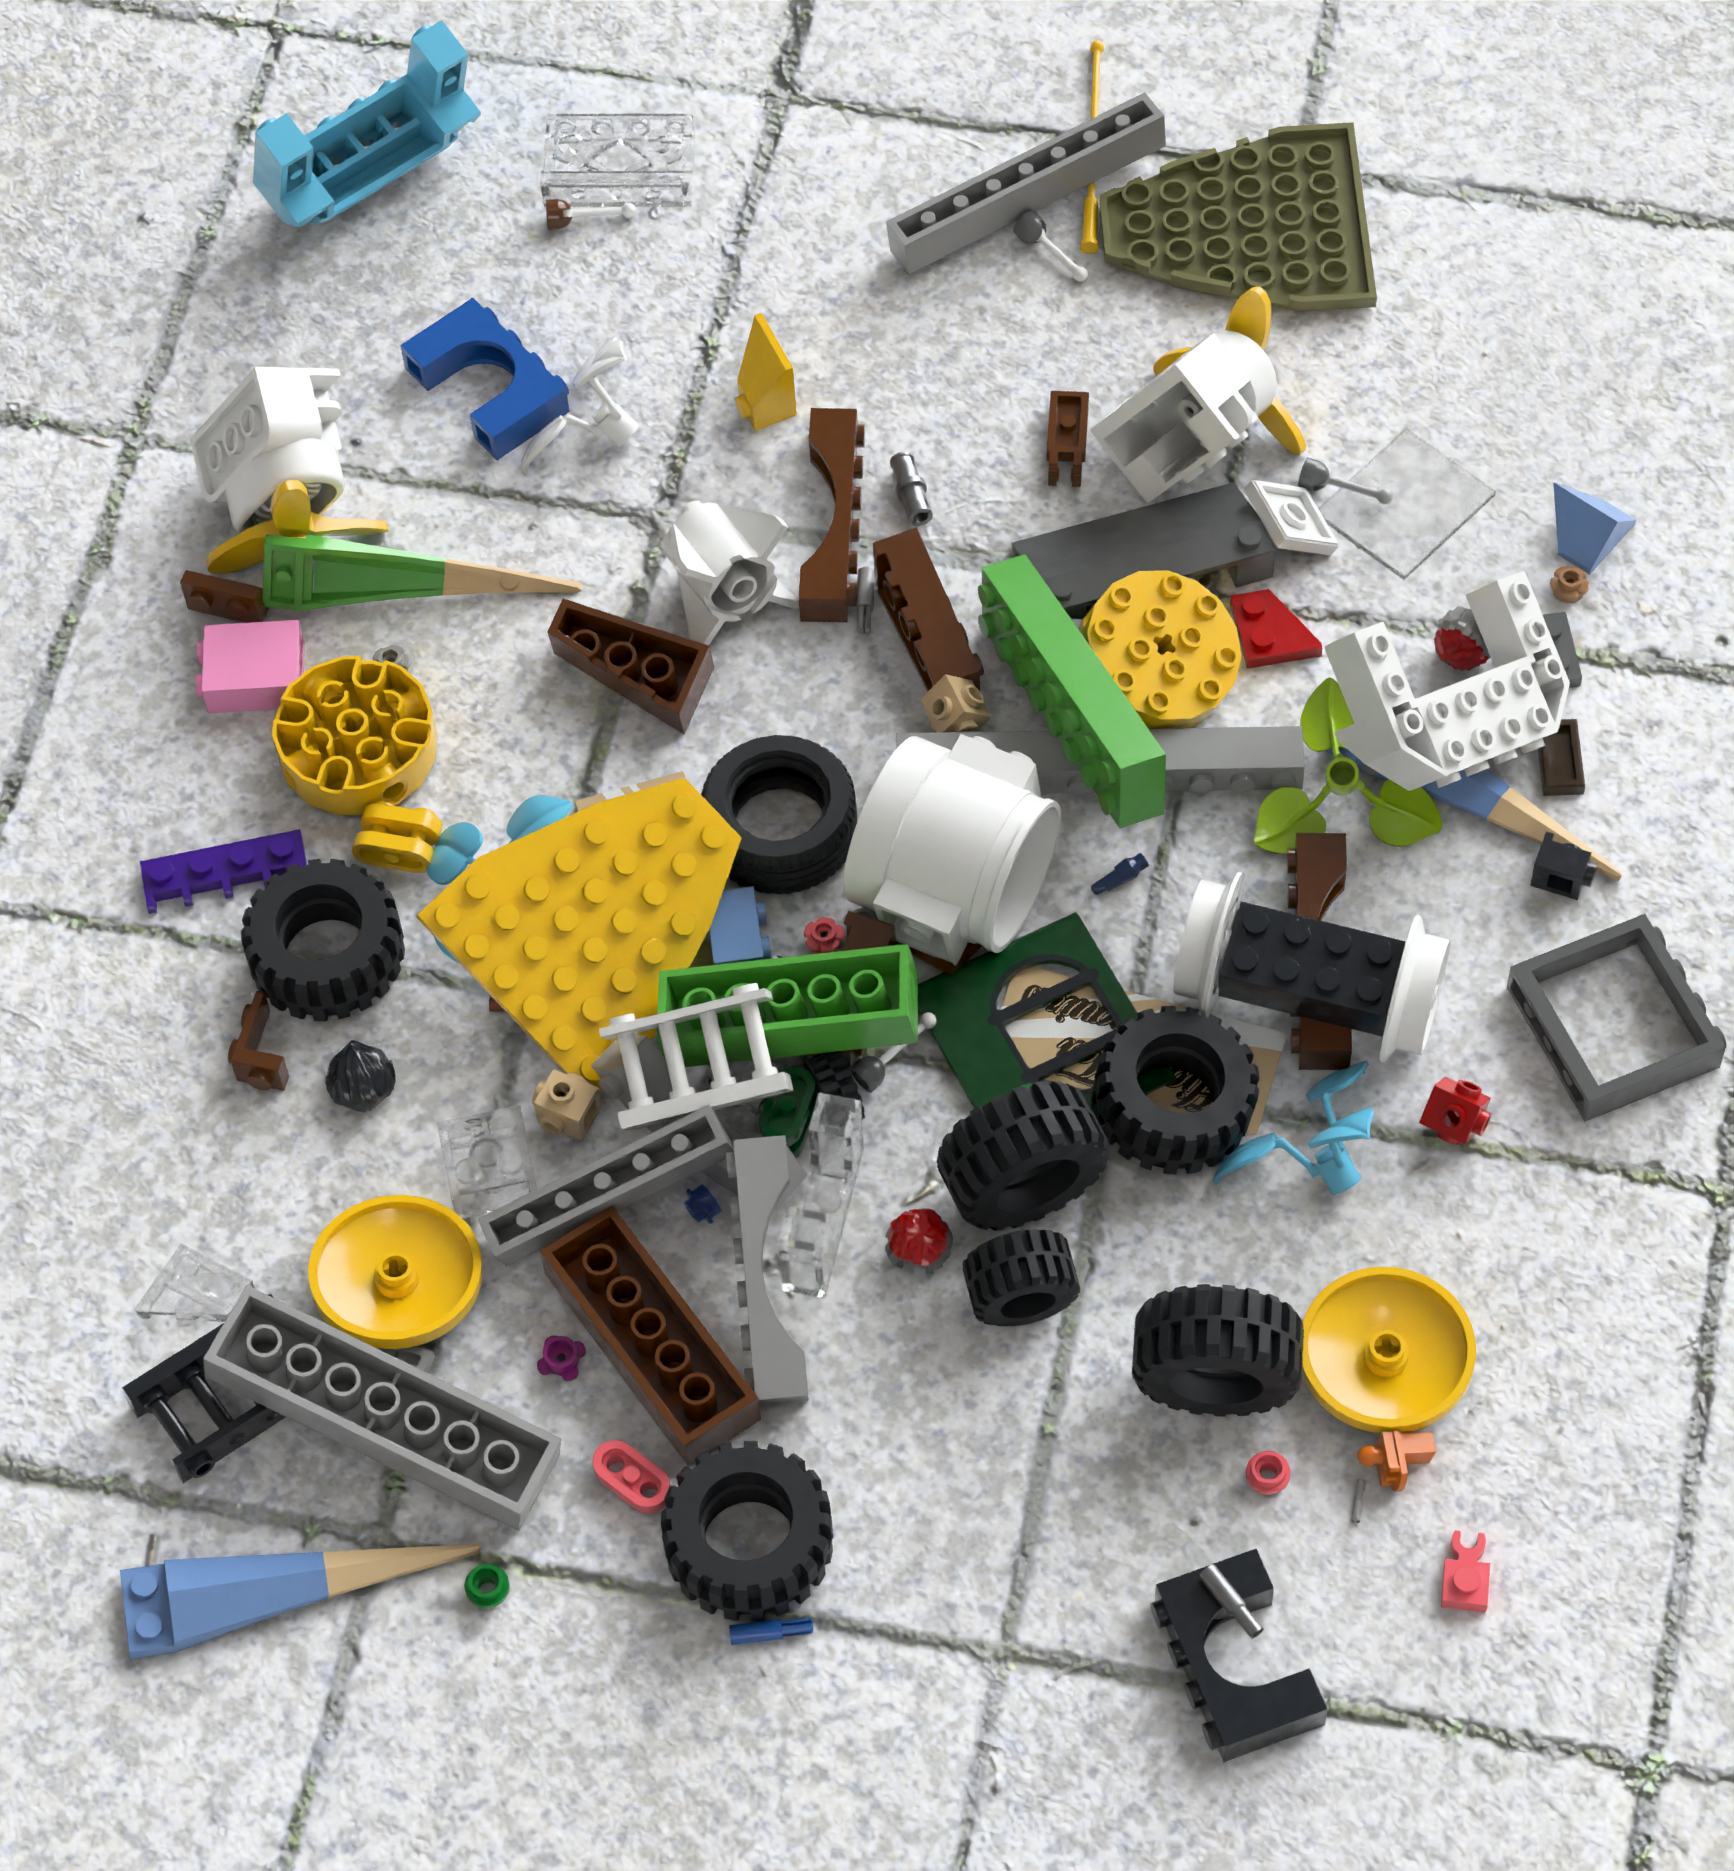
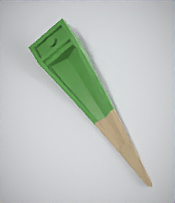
M266 534L264 542L263 602L265 607L306 611L365 602L442 595L578 593L582 590V584L575 581L307 534L306 539Z

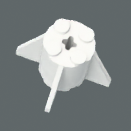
M692 501L683 507L681 515L662 539L661 548L678 573L690 640L709 645L725 621L735 622L742 620L739 615L748 610L755 614L768 601L798 609L799 600L777 581L778 578L774 575V569L776 568L768 558L788 528L782 518L718 503L701 504L699 501Z

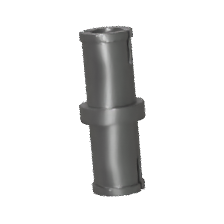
M905 451L899 452L890 459V466L897 481L895 487L897 497L904 503L909 523H912L913 526L925 525L933 517L925 495L927 491L926 482L918 474L913 454L911 455L910 452Z

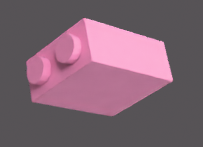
M299 620L204 625V640L197 642V659L199 665H203L202 674H196V693L198 698H204L208 713L279 709L281 705L280 699L288 685L304 673L305 641Z

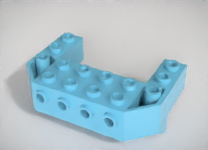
M442 20L433 26L425 25L419 28L411 38L406 75L398 80L393 78L386 81L380 86L378 92L368 98L360 97L356 99L340 115L326 117L310 133L304 135L287 113L278 119H267L255 132L253 184L281 221L288 225L301 227L306 223L327 222L447 149L458 138V132L467 123L475 122L481 116V111L464 91L469 54Z

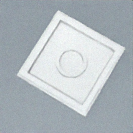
M1251 480L1244 488L1246 495L1277 548L1332 555L1339 547L1337 540L1306 488Z

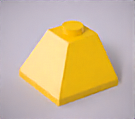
M762 312L756 314L753 319L737 378L739 396L734 398L740 417L742 419L748 418L754 431L797 415L793 367Z

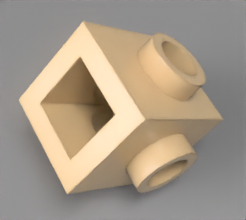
M945 674L920 699L934 732H979V729L991 718L984 704V697L975 687L972 680Z
M555 1069L552 1070L546 1082L541 1081L538 1084L532 1097L537 1122L543 1129L554 1135H561L563 1133L580 1141L584 1140L602 1108L598 1087L590 1085L578 1074H564Z

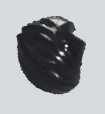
M351 1040L332 1058L327 1075L325 1076L326 1088L334 1103L363 1113L376 1108L378 1104L388 1097L394 1090L396 1082L392 1060H388L381 1049L367 1046L355 1040Z

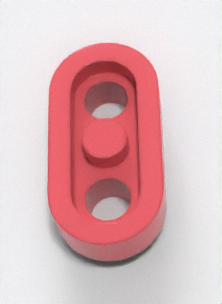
M612 1440L598 1447L593 1456V1468L595 1476L600 1483L641 1513L652 1514L666 1507L664 1498L670 1487V1481L662 1469L626 1442ZM614 1463H620L624 1466L619 1472H611L609 1467ZM646 1489L657 1491L656 1495L651 1498L642 1496L643 1491Z

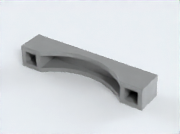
M786 1136L733 1140L734 1152L726 1153L728 1179L737 1178L738 1195H730L732 1221H740L742 1237L733 1238L735 1264H744L745 1281H737L739 1308H748L749 1324L741 1325V1339L743 1351L751 1350L752 1368H744L745 1381L757 1395L759 1405L809 1400L805 1353L787 1334L776 1317L766 1293L763 1277V1248L768 1225L778 1202L790 1186Z

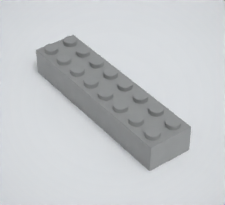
M248 1285L245 1286L203 1358L206 1378L520 1531L560 1456L561 1438Z

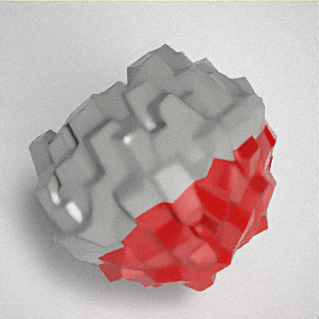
M1458 606L1454 610H1449L1443 618L1438 620V630L1435 634L1434 643L1435 652L1440 660L1452 666L1455 670L1470 671L1480 666V664H1486L1487 660L1491 658L1471 609Z

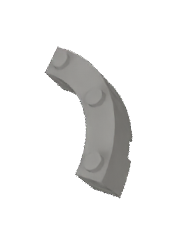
M634 1034L648 1097H653L654 1103L670 1100L669 1092L673 1090L665 1057L648 1036ZM617 1038L591 1067L601 1078L598 1083L602 1090L610 1097L618 1098L629 1110L628 1102L632 1100ZM721 1109L715 1110L720 1116L733 1146V1140L763 1137L753 1130L747 1135L742 1134L732 1127L734 1122L728 1114ZM677 1120L648 1126L646 1128L653 1133ZM788 1146L790 1186L778 1202L775 1211L808 1176ZM726 1159L700 1171L714 1182L738 1195L737 1178L728 1179Z

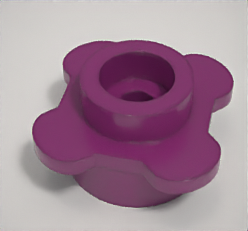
M550 1336L544 1342L543 1358L538 1360L537 1369L542 1375L555 1374L562 1376L565 1381H572L579 1374L577 1366L580 1358L585 1356L586 1348L582 1342H574L566 1336ZM560 1355L566 1357L564 1361H559L557 1358Z

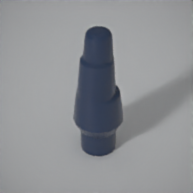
M1142 853L1132 858H1125L1114 867L1113 871L1092 884L1091 890L1095 895L1104 891H1110L1137 878L1142 870L1149 867V864Z

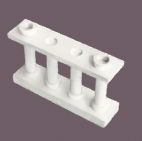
M757 983L733 988V996L636 1020L634 1014H626L609 1019L610 1026L599 1029L600 1037L607 1040L618 1038L632 1100L628 1102L629 1110L617 1112L621 1129L632 1131L681 1119L709 1104L714 1110L794 1091L790 1074L785 1072L778 1073L777 1067H772L758 1003L773 1000L771 991L765 988L759 989ZM737 1008L742 1010L755 1071L751 1072L753 1079L736 1083L735 1077L730 1076L717 1019V1013ZM700 1018L714 1081L710 1082V1090L695 1093L694 1087H689L675 1024ZM659 1028L673 1091L669 1092L670 1100L654 1103L653 1097H648L634 1034Z

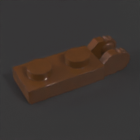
M1051 391L1047 439V461H1049L1048 486H1057L1060 472L1058 461L1073 462V468L1071 469L1072 487H1081L1082 462L1086 460L1089 392Z

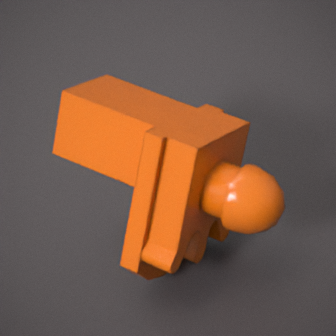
M1400 1430L1382 1432L1374 1447L1373 1445H1367L1359 1449L1357 1459L1359 1463L1367 1467L1377 1465L1380 1486H1391L1392 1491L1401 1492L1407 1483L1408 1471L1406 1464L1430 1463L1435 1455L1436 1448L1433 1433H1400Z

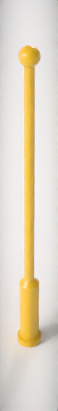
M1095 40L1090 44V51L1093 53L1091 119L1098 116L1100 54L1104 51V44L1099 40ZM1095 182L1088 185V195L1083 202V227L1080 250L1085 254L1096 253L1099 249V242L1097 241L1098 199L1095 198Z

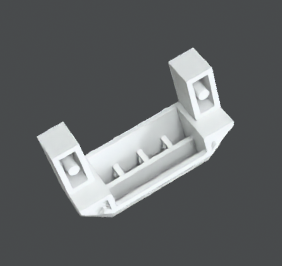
M1525 571L1496 580L1466 594L1495 668L1415 699L1384 622L1359 630L1324 646L1355 723L1334 732L1337 740L1364 764L1408 791L1436 781L1438 788L1462 779L1459 773L1461 770H1464L1468 777L1490 768L1487 760L1491 758L1494 765H1498L1518 757L1515 749L1519 747L1523 755L1545 746L1543 737L1558 732L1570 682Z

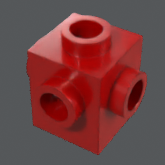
M1444 1077L1434 1085L1419 1123L1437 1131L1436 1136L1445 1142L1455 1145L1462 1143L1465 1145L1475 1135L1482 1136L1492 1115V1113L1486 1111L1491 1097L1482 1094V1089L1472 1082L1466 1080H1458L1456 1082L1448 1077Z

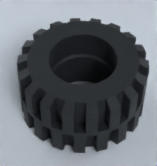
M1021 1230L995 1237L972 1250L962 1263L973 1313L978 1321L984 1322L987 1325L1019 1326L1044 1320L1066 1309L1071 1305L1070 1303L1078 1298V1293H1080V1285L1067 1238H1064L1063 1234L1053 1232L1052 1230Z

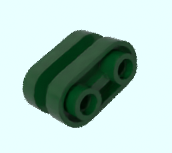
M792 1066L780 1072L790 1074L794 1091L767 1097L759 1117L760 1134L763 1137L785 1135L787 1146L797 1159L804 1149L817 1114V1098L813 1075L802 1067Z

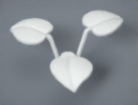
M614 336L602 345L596 353L584 362L572 382L574 387L579 390L588 381L604 402L592 417L597 422L596 425H592L572 415H566L565 417L560 415L554 419L528 445L521 466L524 475L527 476L529 464L534 457L564 427L570 424L590 431L597 438L603 433L617 447L625 443L636 431L639 424L617 403L614 404L596 378L597 374L609 367L627 361L623 351V342Z

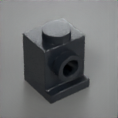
M1546 831L1534 864L1530 886L1578 900L1583 885L1591 887L1598 864L1590 862L1592 852L1582 850L1579 846L1571 843L1562 844L1553 841L1554 834Z

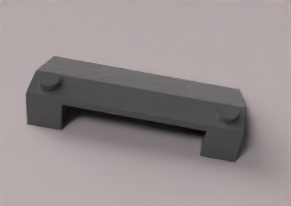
M1234 482L1012 542L1015 557L1026 554L1071 619H1083L1086 616L1087 606L1095 604L1112 583L1138 571L1168 570L1192 578L1227 568L1237 588L1273 578L1275 549L1267 530L1256 511Z

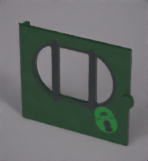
M1076 912L1013 940L999 953L989 951L965 962L951 976L943 972L918 984V1012L921 1016L927 1012L935 1015L936 1025L929 1029L973 1108L979 1105L982 1107L989 1103L991 1098L999 1094L1005 1095L1010 1093L1013 1088L1022 1085L1024 1087L1032 1086L1035 1082H1039L1102 1052L1110 1035L1117 1033L1119 1025L1128 1018H1133L1136 1021L1138 1016L1137 1011ZM1040 964H1059L1080 972L1076 976L1002 1010L996 1009L997 999L1004 985L1015 974L1026 968ZM1090 986L1116 1029L1033 1068H1029L1004 1025ZM1161 1067L1143 1073L1137 1078V1081L1143 1093L1147 1095L1176 1081L1177 1078L1170 1067ZM1092 1087L1080 1090L1092 1111H1094L1095 1104L1091 1101Z

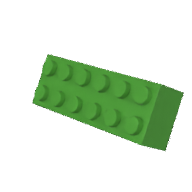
M908 944L659 971L657 1014L733 996V988L757 983L759 989L765 988L771 991L773 1000L758 1003L770 1058L918 1043V971ZM741 1008L717 1013L727 1063L753 1060ZM700 1018L676 1023L685 1067L710 1065ZM657 1028L656 1042L662 1055L665 1057L659 1028Z

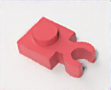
M1455 1530L1452 1535L1450 1549L1452 1555L1457 1560L1445 1559L1441 1607L1486 1612L1488 1607L1490 1563L1477 1562L1484 1554L1486 1545L1484 1533H1478L1476 1546L1474 1548H1465L1460 1543L1461 1532Z

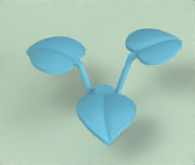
M546 795L528 798L515 810L507 824L506 833L512 839L509 843L565 818L574 805L568 800ZM467 822L456 823L445 829L441 833L439 840L435 843L431 863L426 868L429 878L439 885L450 884L466 869L468 864L476 860L473 856L483 843L481 831L473 824ZM435 938V941L438 947L441 949V951L449 958L459 963L451 955V953Z
M1367 1060L1331 1073L1317 1082L1307 1092L1306 1097L1308 1101L1321 1097L1330 1127L1316 1134L1307 1143L1310 1149L1329 1144L1315 1153L1314 1156L1317 1160L1315 1164L1283 1137H1277L1275 1133H1269L1240 1145L1226 1156L1215 1172L1213 1178L1215 1185L1217 1186L1223 1175L1259 1160L1276 1148L1286 1150L1309 1170L1313 1178L1321 1175L1332 1195L1344 1192L1361 1180V1176L1349 1157L1343 1141L1370 1139V1124L1374 1117V1111L1371 1107H1367L1336 1121L1331 1106V1099L1335 1091L1348 1087L1362 1074H1365L1369 1065Z

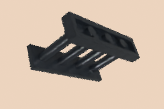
M223 1324L122 1387L128 1405L136 1417L139 1418L147 1412L153 1413L181 1452L180 1455L172 1460L183 1484L191 1478H199L206 1475L212 1470L216 1462L286 1418V1416L253 1401L256 1406L233 1419L205 1380L203 1358ZM183 1389H191L219 1429L197 1444L167 1403L169 1398Z

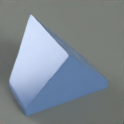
M1553 482L1558 540L1557 555L1590 575L1634 527L1636 519L1603 499Z

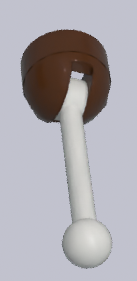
M546 199L548 230L565 228L570 224L573 217L623 214V216L631 218L636 214V207L632 203H625L622 207L572 209L569 203L564 200Z

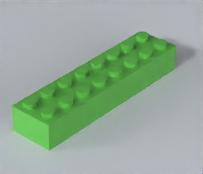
M1026 554L981 567L982 585L978 586V595L982 604V615L978 616L981 633L985 638L989 637L995 645L999 660L1008 664L1018 687L1023 686L1029 696L1033 710L1035 712L1040 711L1046 720L1050 735L1059 739L1063 745L1067 760L1070 763L1074 762L1079 768L1085 786L1088 789L1092 788L1096 793L1103 813L1105 815L1110 814L1119 829L1163 815L1165 810L1166 753Z

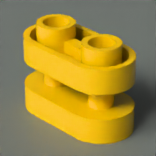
M378 801L364 808L360 821V826L364 831L356 834L351 852L357 860L367 865L412 873L427 872L426 868L430 865L434 853L431 845L436 844L439 840L443 824L437 815L429 809H409L397 807L385 801Z

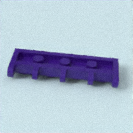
M298 829L140 861L148 913H157L158 901L183 897L184 905L188 907L194 905L193 894L223 889L225 899L234 897L233 886L264 881L266 889L265 881L274 874L281 876L286 873V867L296 863L298 867L307 865L301 830Z

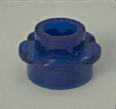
M703 1184L693 1191L688 1188L686 1194L689 1199L683 1204L697 1223L704 1219L709 1224L714 1223L713 1218L722 1210L713 1195Z

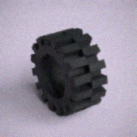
M841 1051L822 1053L804 1061L805 1069L813 1075L815 1080L819 1112L824 1117V1121L831 1131L865 1118V1111L861 1103V1095L857 1090V1083L854 1082L853 1073L848 1068L847 1061Z

